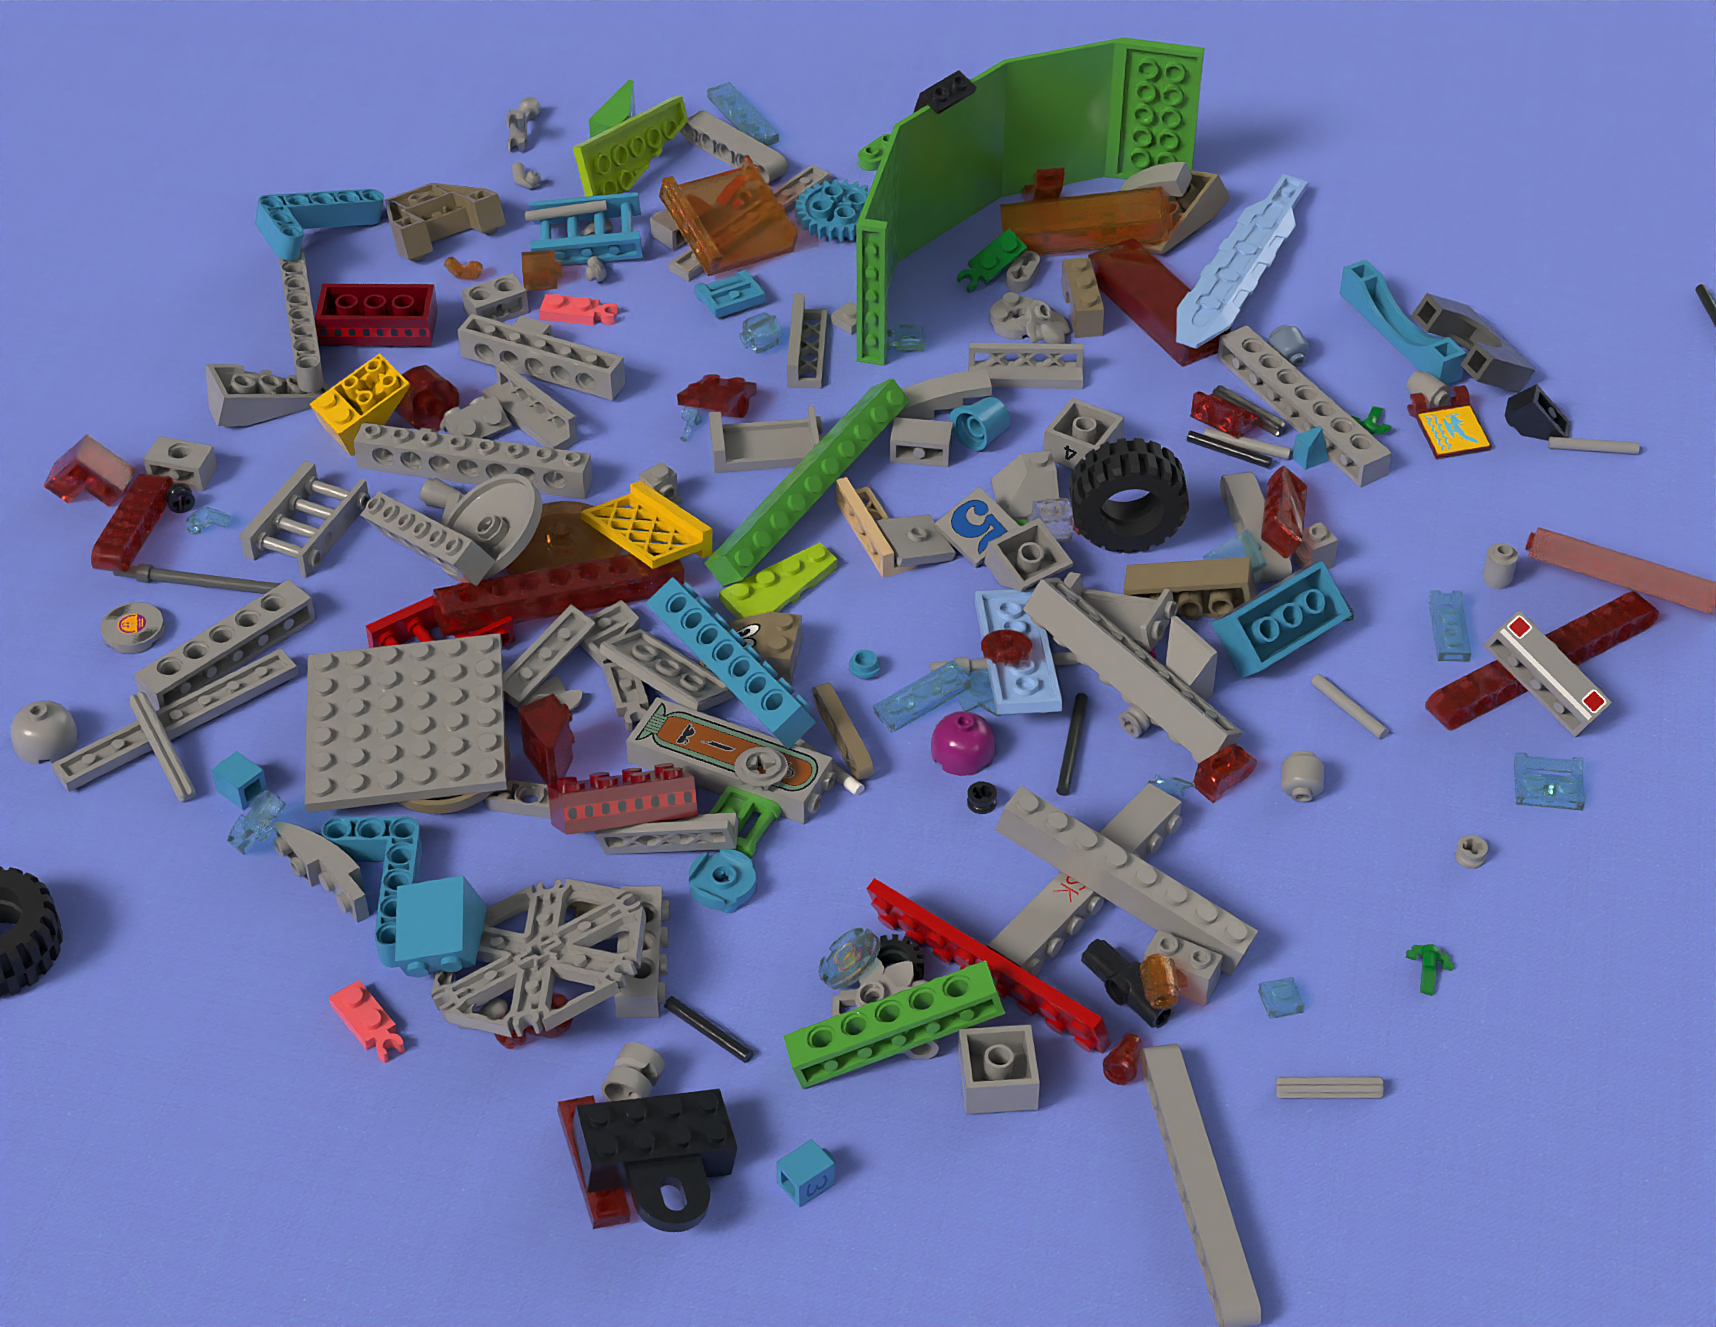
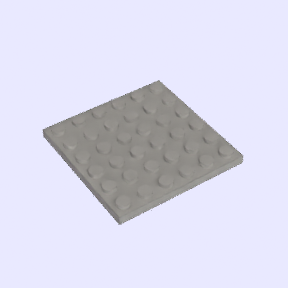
M500 633L308 655L304 803L307 813L507 790L503 658Z

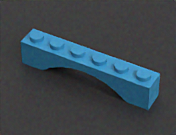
M1367 259L1343 267L1339 294L1418 370L1429 372L1446 385L1462 379L1464 368L1460 364L1465 359L1467 353L1450 337L1440 338L1431 336L1415 326L1395 302L1383 274Z

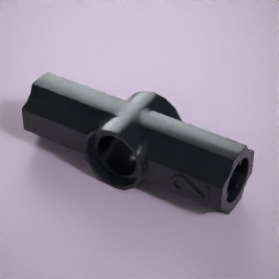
M1099 939L1091 942L1082 953L1081 962L1104 982L1106 992L1113 1002L1120 1006L1127 1004L1151 1028L1156 1027L1158 1029L1167 1023L1171 1015L1174 1014L1175 1005L1151 984V978L1147 970L1139 962L1132 961L1129 963L1105 940Z

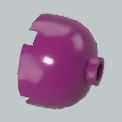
M960 711L948 714L936 725L933 731L931 756L933 761L936 762L937 760L942 765V770L958 776L974 775L979 773V768L984 767L986 764L988 768L995 757L996 745L993 729L983 717L976 713Z

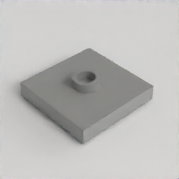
M930 514L876 520L878 528L894 552V559L899 567L952 561L956 552L947 539L934 528L935 522Z

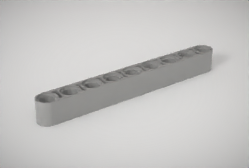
M302 244L301 256L298 260L287 261L281 258L279 260L298 387L304 392H315L324 386V379Z
M1178 1043L1141 1048L1142 1072L1218 1327H1250L1260 1325L1261 1311L1258 1297Z

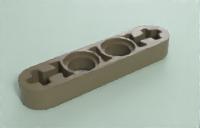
M828 682L814 686L812 694L815 706L852 776L857 781L872 777L874 775V768L871 757L832 685Z

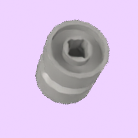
M630 1042L625 1044L614 1063L615 1067L610 1070L601 1086L604 1097L609 1102L649 1097L652 1093V1087L656 1085L665 1068V1062L661 1055L654 1049L641 1043Z

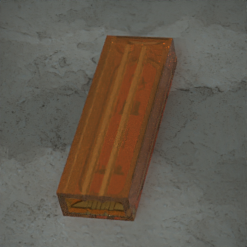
M1161 186L1000 204L1002 232L1010 228L1027 246V251H1033L1038 255L1168 241V230L1173 229L1168 196L1163 197Z

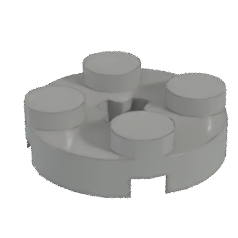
M1014 292L1005 293L1003 299L995 302L990 309V325L992 323L994 331L1002 337L1013 340L1023 339V335H1028L1026 332L1027 319L1025 312L1028 305L1035 300L1019 296Z

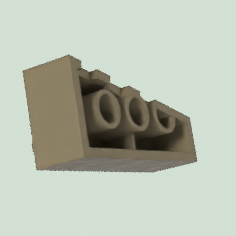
M1250 557L1127 565L1123 589L1124 595L1158 600L1165 588L1171 589L1173 600L1177 604L1176 614L1186 617V620L1198 621L1199 617L1218 619L1258 595Z

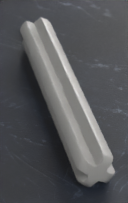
M144 692L132 695L129 698L130 706L178 800L186 802L193 799L196 795L195 788L147 695Z

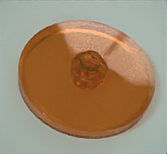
M576 501L550 502L542 504L539 525L528 545L505 569L517 582L537 591L547 593L575 592L594 586L606 579L620 563L623 548L581 519V511L594 507L593 505Z

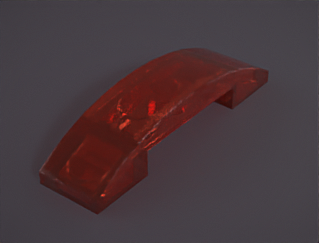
M1037 169L1033 174L1034 185H1025L1021 190L1023 200L1026 203L1058 200L1063 187L1065 169Z

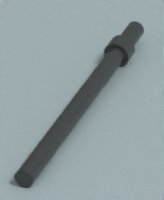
M141 563L138 566L115 564L113 568L114 576L136 578L137 582L151 583L154 580L265 594L280 585V583L157 569L153 565Z

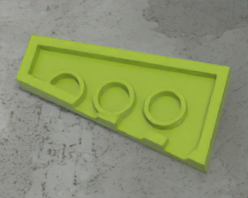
M819 542L719 591V601L737 619L770 611L780 612L788 603L794 604L801 598L800 593L805 589H812L836 570L837 558Z

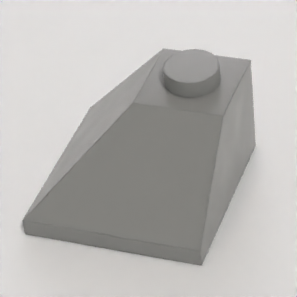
M1051 451L1022 453L991 478L996 503L1013 520L1061 517L1057 470Z
M1174 616L1171 618L1165 668L1206 701L1213 696L1218 652L1179 617Z

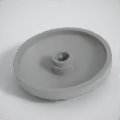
M510 473L502 474L477 485L449 513L443 525L473 540L496 561L482 580L495 575L507 567L528 545L540 522L542 514L541 494L524 476ZM441 567L454 580L470 583Z

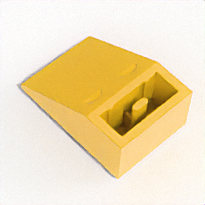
M379 353L309 405L324 429L352 456L355 454L353 441L362 423L385 425L411 385Z

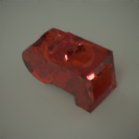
M1237 743L1231 744L1198 763L1192 786L1214 803L1223 796L1224 791L1237 784V782L1245 780L1255 769L1257 760Z

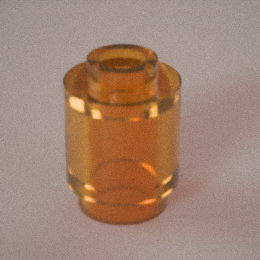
M1153 954L1147 957L1140 965L1146 1000L1155 1009H1168L1175 1006L1179 1001L1178 996L1181 990L1174 960L1163 954Z

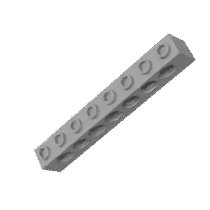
M1246 325L1220 336L1217 359L1299 433L1320 426L1323 430L1328 459L1359 487H1363L1388 475L1392 455L1388 448L1382 445L1368 430L1364 429L1330 397L1315 386L1312 381L1298 371L1294 365L1281 356L1277 350L1264 341L1259 334Z
M362 423L353 441L357 467L359 469L432 479L438 478L440 480L479 485L498 475L519 474L527 478L541 494L584 500L593 481L590 453Z

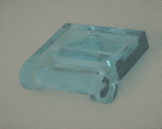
M1516 752L1514 758L1516 805L1583 811L1585 805L1584 759L1581 757H1572L1571 760L1527 756V753ZM1527 769L1570 773V776L1528 773Z

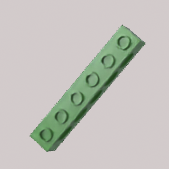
M985 960L913 988L902 990L897 994L878 1001L867 1003L854 1010L835 1015L819 1023L800 1028L783 1037L792 1069L802 1089L958 1032L959 1029H966L1006 1013Z

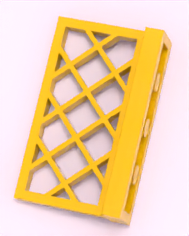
M641 481L630 484L629 494L581 511V519L652 569L693 553L702 559L713 554L712 528ZM616 517H624V518H631V519H618V518H616ZM614 528H625L628 530H618ZM634 529L649 530V532H648V531H633V530H634ZM631 540L646 541V543H645V542H632ZM652 541H653V542H668V543H667V544H660V543H652ZM650 553H662V554L653 556V555H651Z

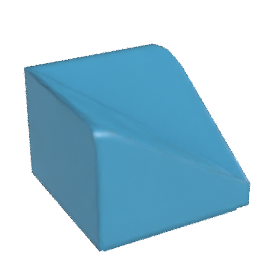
M1320 426L1295 436L1292 458L1304 470L1328 460L1323 430Z

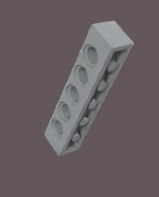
M471 314L458 329L461 357L492 366L503 361L519 374L612 401L625 385L624 358L622 356L475 314Z
M378 492L375 497L368 501L366 508L360 515L383 536L475 586L480 583L496 562L473 540L381 492Z
M288 579L136 672L134 677L138 692H144L152 707L157 711L223 678L315 621L312 597Z

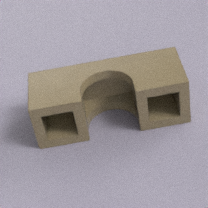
M1090 258L1065 259L1062 261L1061 288L1065 303H1070L1071 305L1070 322L1074 337L1102 336L1104 306Z

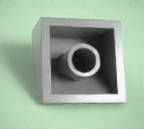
M1040 518L988 542L984 563L1000 585L1023 591L1039 583L1041 579L1050 578L1073 566L1072 560Z

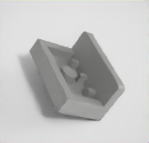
M496 395L487 399L485 396L478 397L470 402V406L460 409V407L450 409L444 414L440 427L442 431L447 429L450 435L487 439L510 429L511 423Z

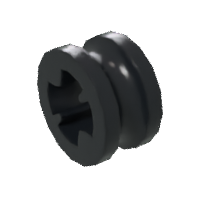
M184 483L174 484L165 492L168 507L174 513H185L191 510L195 504L191 488Z
M978 781L969 786L967 790L968 808L977 814L992 812L997 804V790L994 785L989 782Z

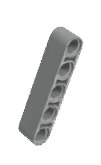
M700 110L688 117V122L680 130L684 139L763 185H768L788 171L787 161L779 152L704 110Z
M1253 472L1222 475L1220 479L1221 495L1247 557L1251 559L1252 569L1258 583L1282 581L1292 575L1289 554Z

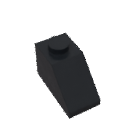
M1538 384L1508 398L1504 417L1507 423L1514 427L1521 436L1549 441V437H1569L1571 422Z

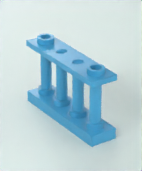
M638 192L530 202L531 211L606 200L607 211L533 221L534 225L540 224V240L530 241L534 268L587 263L588 259L593 256L599 257L601 262L643 258L640 231H633L632 216L641 215ZM621 217L622 233L606 234L605 218ZM594 219L595 235L578 236V221ZM567 222L568 237L551 239V223Z

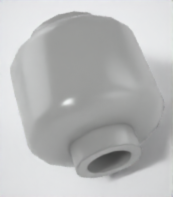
M1295 751L1291 753L1281 765L1282 791L1297 802L1312 800V797L1319 795L1324 789L1323 762L1310 751Z

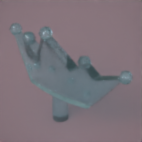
M1159 774L1154 775L1156 781L1148 782L1173 797L1174 793L1184 796L1183 789L1196 786L1194 782L1191 783L1177 777L1163 780Z

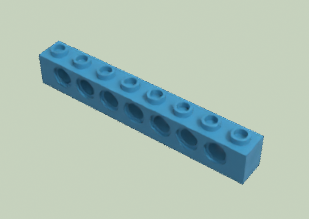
M672 577L646 604L771 733L789 749L816 723L808 713L812 707L800 694L793 698L791 695L795 690L782 677L776 681L774 678L779 674L766 661L760 665L758 662L762 657L749 644L743 648L742 645L746 643L745 640L733 628L727 632L726 630L730 627L729 624L718 613L712 617L710 615L714 611L712 607L702 597L696 601L695 599L699 595L687 582L681 586Z

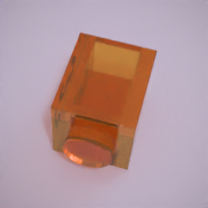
M555 250L521 252L523 282L526 291L557 289V278L562 277L561 261L555 260Z

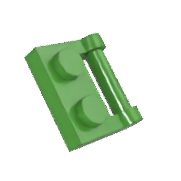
M728 785L709 814H737L739 819L736 849L732 850L739 851L752 859L756 852L755 846L771 822L779 818L782 808L772 800ZM754 811L761 813L745 839L738 837V834Z

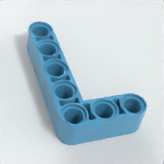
M354 189L263 195L258 199L255 224L279 258L294 261L298 260L301 256L304 236L303 229L378 224L381 220L384 194L375 189Z
M406 816L331 818L322 825V837L338 846L355 862H384L374 934L379 961L386 967H399L395 962L397 886L419 883L423 853L419 823L416 819Z

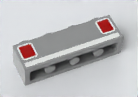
M1520 610L1498 628L1483 644L1574 737L1612 703L1605 696L1604 692L1595 686L1582 673L1581 669L1572 663L1558 649L1557 645L1549 640L1535 626L1534 622L1527 618Z

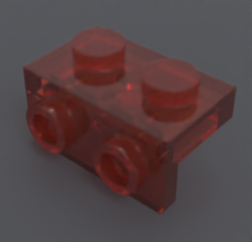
M1197 391L1193 395L1190 417L1237 439L1258 426L1259 415L1213 394L1207 395Z

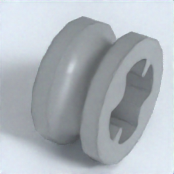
M1130 705L1127 708V712H1122L1118 716L1122 728L1134 738L1140 736L1142 730H1147L1150 727L1147 715L1138 706Z
M1463 836L1458 841L1455 859L1465 868H1480L1486 860L1488 845L1478 836Z

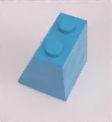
M464 875L397 886L395 962L407 976L420 978L433 972H457L463 967L475 966L487 915V905Z

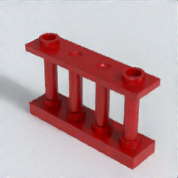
M481 581L477 586L472 583L461 582L365 626L369 648L401 645V643L417 637L420 642L436 641L428 631L442 624L448 628L455 638L500 633L502 648L515 642L516 639L513 618L511 616L496 622L483 607L485 602ZM472 612L484 626V628L468 634L456 620V618Z

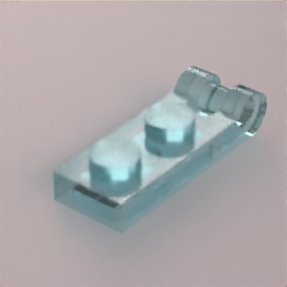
M1430 590L1429 609L1438 661L1470 662L1471 647L1463 607V592L1452 590L1451 593H1441L1440 590ZM1442 606H1451V608H1442Z

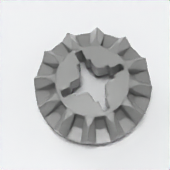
M754 747L744 751L736 759L734 766L735 776L739 778L741 785L748 784L752 791L757 787H763L767 791L770 785L779 787L781 779L787 778V760L782 753L773 748ZM758 763L766 771L765 774H760L757 770Z

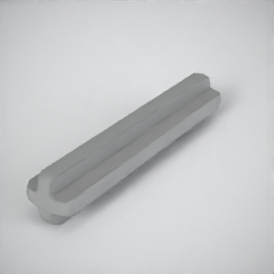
M1379 1076L1278 1077L1275 1090L1278 1098H1381L1384 1093V1082Z

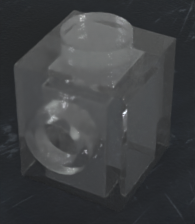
M1068 498L1032 501V514H1027L1028 523L1040 518L1057 542L1072 540L1074 520Z

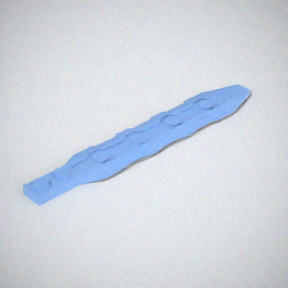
M1282 174L1266 199L1245 208L1236 221V227L1230 236L1225 238L1219 246L1217 255L1210 265H1206L1201 272L1200 279L1193 290L1186 294L1177 307L1176 342L1198 348L1231 327L1240 313V307L1248 295H1252L1258 286L1259 278L1265 269L1271 266L1276 258V252L1282 243L1288 240L1295 229L1296 223L1292 211L1306 191L1308 181Z

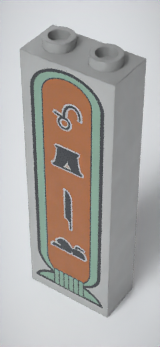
M658 697L626 740L628 763L651 771L654 770V765L673 763L674 767L683 768V771L694 776L696 787L719 795L723 794L728 785L778 803L782 808L780 816L801 824L806 823L811 813L815 814L818 811L824 792L831 790L836 777L835 772H833L832 757L795 744L787 749L777 738ZM754 747L773 748L782 753L787 760V778L781 779L779 787L770 785L767 791L763 787H757L752 791L748 784L741 785L739 778L735 776L734 766L738 756ZM758 763L757 770L760 774H765L766 771Z

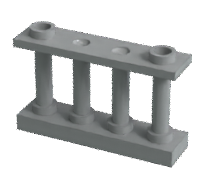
M304 461L239 535L244 557L255 561L263 550L270 549L297 558L301 576L307 578L314 568L320 565L324 556L366 508L370 500L366 480L360 479L351 491L319 481L315 464ZM316 492L341 500L342 502L334 510L307 501V499ZM302 511L326 520L319 528L291 520L295 513ZM286 530L310 539L303 547L275 539L274 537L280 531Z

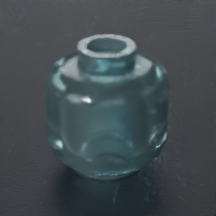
M763 312L743 321L742 332L739 333V337L746 349L750 348L754 353L759 354L779 345L781 336H783V329L775 315L771 316Z

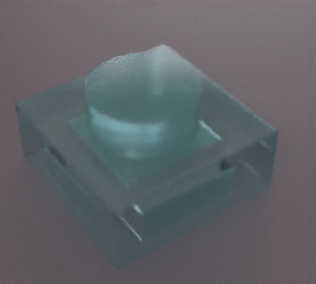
M1293 977L1259 983L1258 993L1269 1019L1303 1013L1305 1004Z

